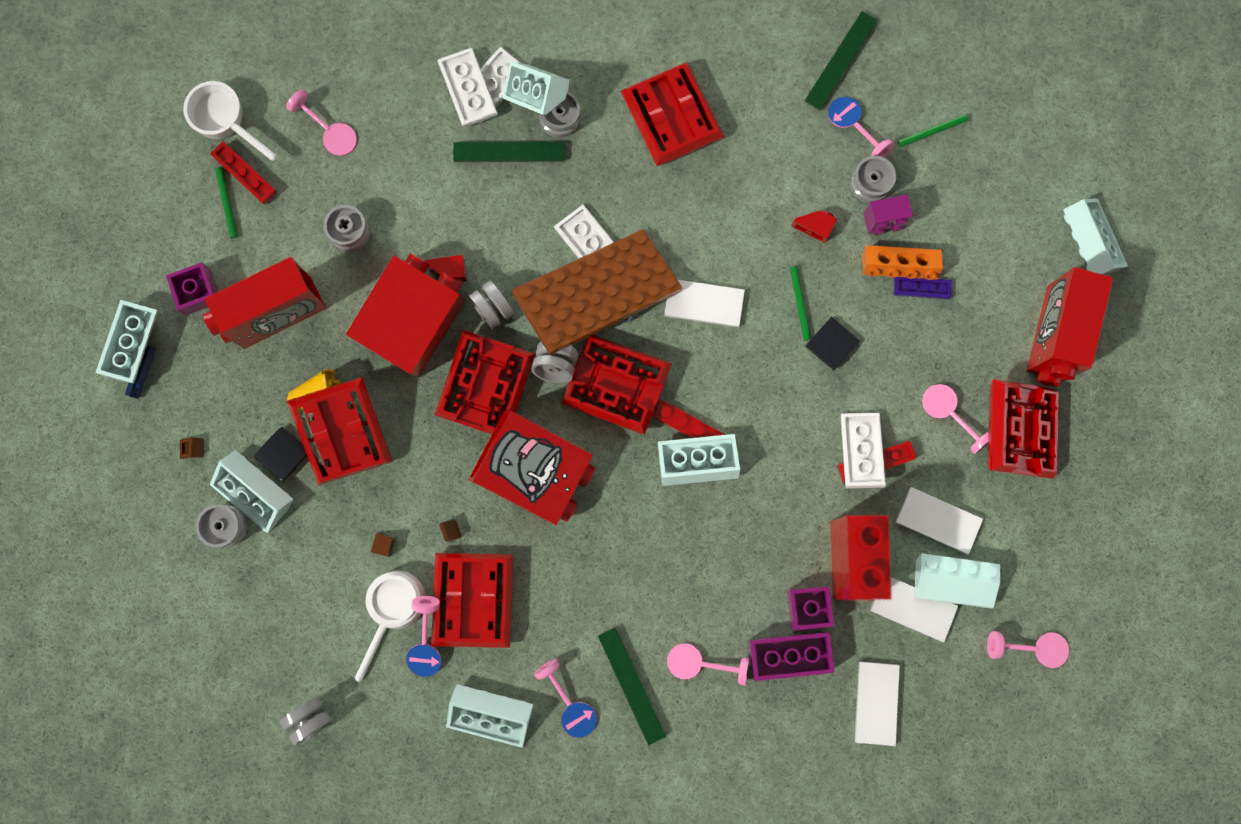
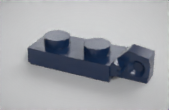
M146 346L134 384L128 383L125 392L126 396L139 399L145 380L148 377L150 365L154 360L155 348Z

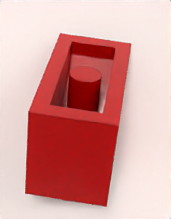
M819 210L795 218L791 227L825 243L837 218L828 211L823 212Z
M463 255L425 260L430 265L428 269L440 277L441 273H444L461 284L467 281Z

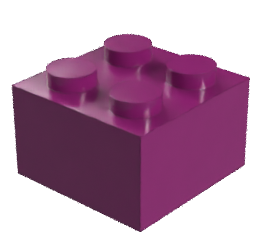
M908 194L871 201L863 213L868 234L874 233V235L884 234L887 230H892L893 232L901 231L913 217Z
M202 262L166 275L176 308L184 315L207 308L208 306L204 298L217 293L210 268Z
M829 586L787 590L791 630L834 627Z

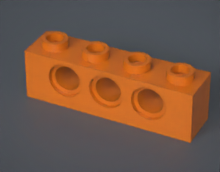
M866 245L862 255L863 275L873 277L888 276L891 278L907 277L909 279L923 278L927 280L938 279L943 270L942 250Z

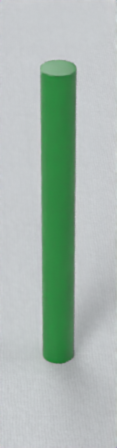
M964 114L898 140L897 143L901 148L967 122L968 117Z
M216 167L215 171L230 239H235L238 236L223 167Z
M793 266L790 267L803 339L807 341L811 340L798 268Z

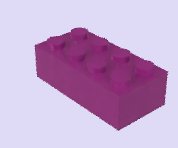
M830 632L748 640L752 679L754 681L835 673Z

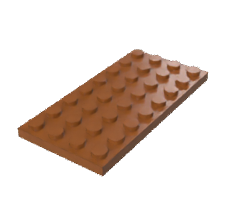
M642 229L512 289V294L547 352L551 355L681 292L682 286L646 231Z

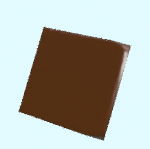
M203 438L180 440V459L204 457Z
M456 520L440 523L439 526L446 542L462 537Z
M376 533L371 552L390 557L395 538Z

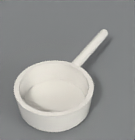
M208 81L197 85L189 92L184 102L183 111L187 123L194 130L210 139H223L236 132L270 160L275 161L277 159L275 153L240 126L243 119V109L236 93L231 87L222 82Z
M396 570L384 573L372 582L367 591L366 607L368 613L380 625L355 676L357 682L363 680L386 629L406 628L415 623L421 616V613L415 612L412 609V600L416 597L425 596V591L421 582L408 572Z

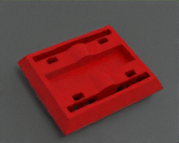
M687 61L620 90L657 167L724 138V134ZM634 96H640L641 102L648 112L647 120L649 123L646 122ZM697 106L699 107V109H700V111H701V113H702V115H703V117H704V120H703V118H702V116H701V114H700V112H699ZM650 127L652 128L654 134L658 133L660 141L664 145L665 151L661 152L653 134L649 129Z
M463 330L434 415L492 434L501 418L508 395H511L506 411L510 410L516 413L535 358V353ZM470 342L475 343L468 366L463 368L462 374H460ZM474 353H479L477 360L475 361V357H473ZM520 359H523L521 365L522 370L520 373H518L514 390L511 391V385L514 380ZM516 365V368H515V371H514V374H513V373H512V370H511L510 368H511V366ZM457 378H460L458 385L461 387L451 412L447 409ZM463 398L462 404L459 406V403H457L458 399ZM500 410L501 412L499 418L497 419L495 412H498Z
M590 335L586 338L574 367L572 381L567 385L561 404L645 435L672 363L604 338ZM594 347H597L605 351L611 352L613 354L623 356L624 358L622 359L616 356L615 359H613L606 355H602L598 352H594L593 349ZM599 356H601L602 359L605 360V362L599 361ZM628 359L660 370V373L656 375L650 371L634 367L633 362L628 361ZM644 372L647 373L649 378L642 377V374ZM585 392L588 393L590 399L583 396ZM576 395L604 406V409L587 402L582 403L579 399L574 398V396ZM608 409L619 411L621 413L640 419L641 421L638 422L632 419L627 420L624 416L612 413L608 411ZM629 409H632V412L635 413V415H632L627 412L629 411Z
M363 377L287 400L318 486L393 462ZM356 390L367 418L365 421L362 413L359 414L351 394L352 391ZM352 400L351 408L349 409L347 402ZM301 407H303V410H304V412H305V415H306L307 421H308V423H309L310 429H311V431H312L313 437H311L310 431H309L308 426H307L308 424H307V422H306V419L302 417L303 411H302V408H301ZM310 413L313 414L311 422L308 417V414ZM366 425L370 427L379 456L374 457L366 436L368 431ZM314 442H315V444H316V446H317V448H318V450H319V453H320V455H321L322 461H323L324 466H325V469H326V471H327L326 473H325V470H324V467H323L322 463L319 462V458H320V457H319L318 451L316 450V447H315V445H314ZM366 446L369 447L367 448V453L364 450V447ZM328 458H329V461H328L329 465L327 466V465H326V462H325V459H328Z
M997 379L992 380L989 398L987 467L990 471L1054 479L1057 474L1059 392L1056 389Z
M435 553L433 597L437 598L440 603L439 609L432 613L431 646L510 648L513 582L512 554ZM445 562H448L446 597H443V573L445 572ZM498 563H503L502 598H498L497 591ZM450 570L454 573V577L449 579ZM490 571H492V574H495V578H492V580H490ZM443 602H446L445 638H442L441 626L443 621ZM498 603H502L501 639H495ZM448 620L452 622V626L447 629ZM489 621L494 623V627H490V630H488Z

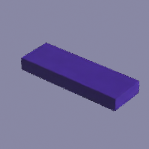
M894 278V296L951 299L952 280Z

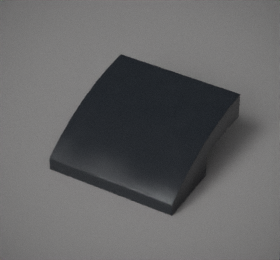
M831 316L805 347L834 371L857 346L860 340Z
M281 426L258 450L254 458L283 482L296 470V466L307 457L303 444Z

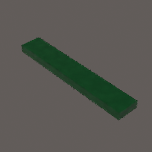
M861 11L804 102L818 110L822 109L876 24L877 20Z
M453 142V161L565 162V142Z
M616 628L598 635L648 746L665 738L666 735Z

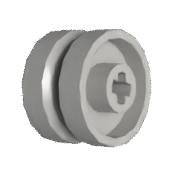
M567 92L565 100L548 114L543 115L539 113L541 128L552 137L563 138L570 136L579 125L580 105L577 98L572 93Z
M869 156L863 159L853 172L850 180L851 191L857 199L868 204L871 201L882 200L889 194L895 184L896 170L886 158Z
M351 205L334 207L327 213L324 219L326 236L342 251L353 252L359 250L367 243L370 237V227L367 220L357 208Z
M489 280L482 285V290L487 296L486 298L477 290L468 296L481 318L494 330L501 324V320L496 314L497 312L502 318L507 320L514 315V311L494 283Z
M539 342L535 354L536 358L533 360L531 369L533 374L542 380L552 383L563 384L572 381L574 366L578 358L577 350L570 345L549 355L543 343Z
M211 505L198 515L196 521V533L199 539L205 545L213 548L232 547L245 537L247 531V519L244 513L239 508L231 505Z
M318 697L306 702L279 721L284 731H289L296 726L298 727L288 737L293 746L308 740L332 721L327 712H322L314 717V714L323 706Z

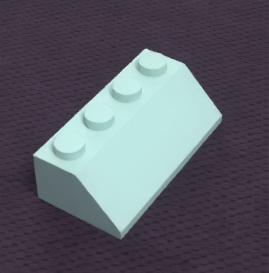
M510 61L503 99L546 115L565 100L570 80L530 65Z
M1083 199L1063 209L1065 221L1072 228V237L1079 244V252L1082 258L1086 260L1088 271L1107 275L1128 267L1098 199Z
M120 300L95 373L134 384L158 310Z
M735 434L658 442L662 486L739 478L740 466Z
M236 450L219 461L210 483L216 491L235 507L239 508L266 533H269L283 517L293 501V498L288 493L284 492L274 481L270 480Z
M921 554L916 559L914 598L994 608L1000 585V564Z
M456 684L449 704L446 728L522 748L533 704Z

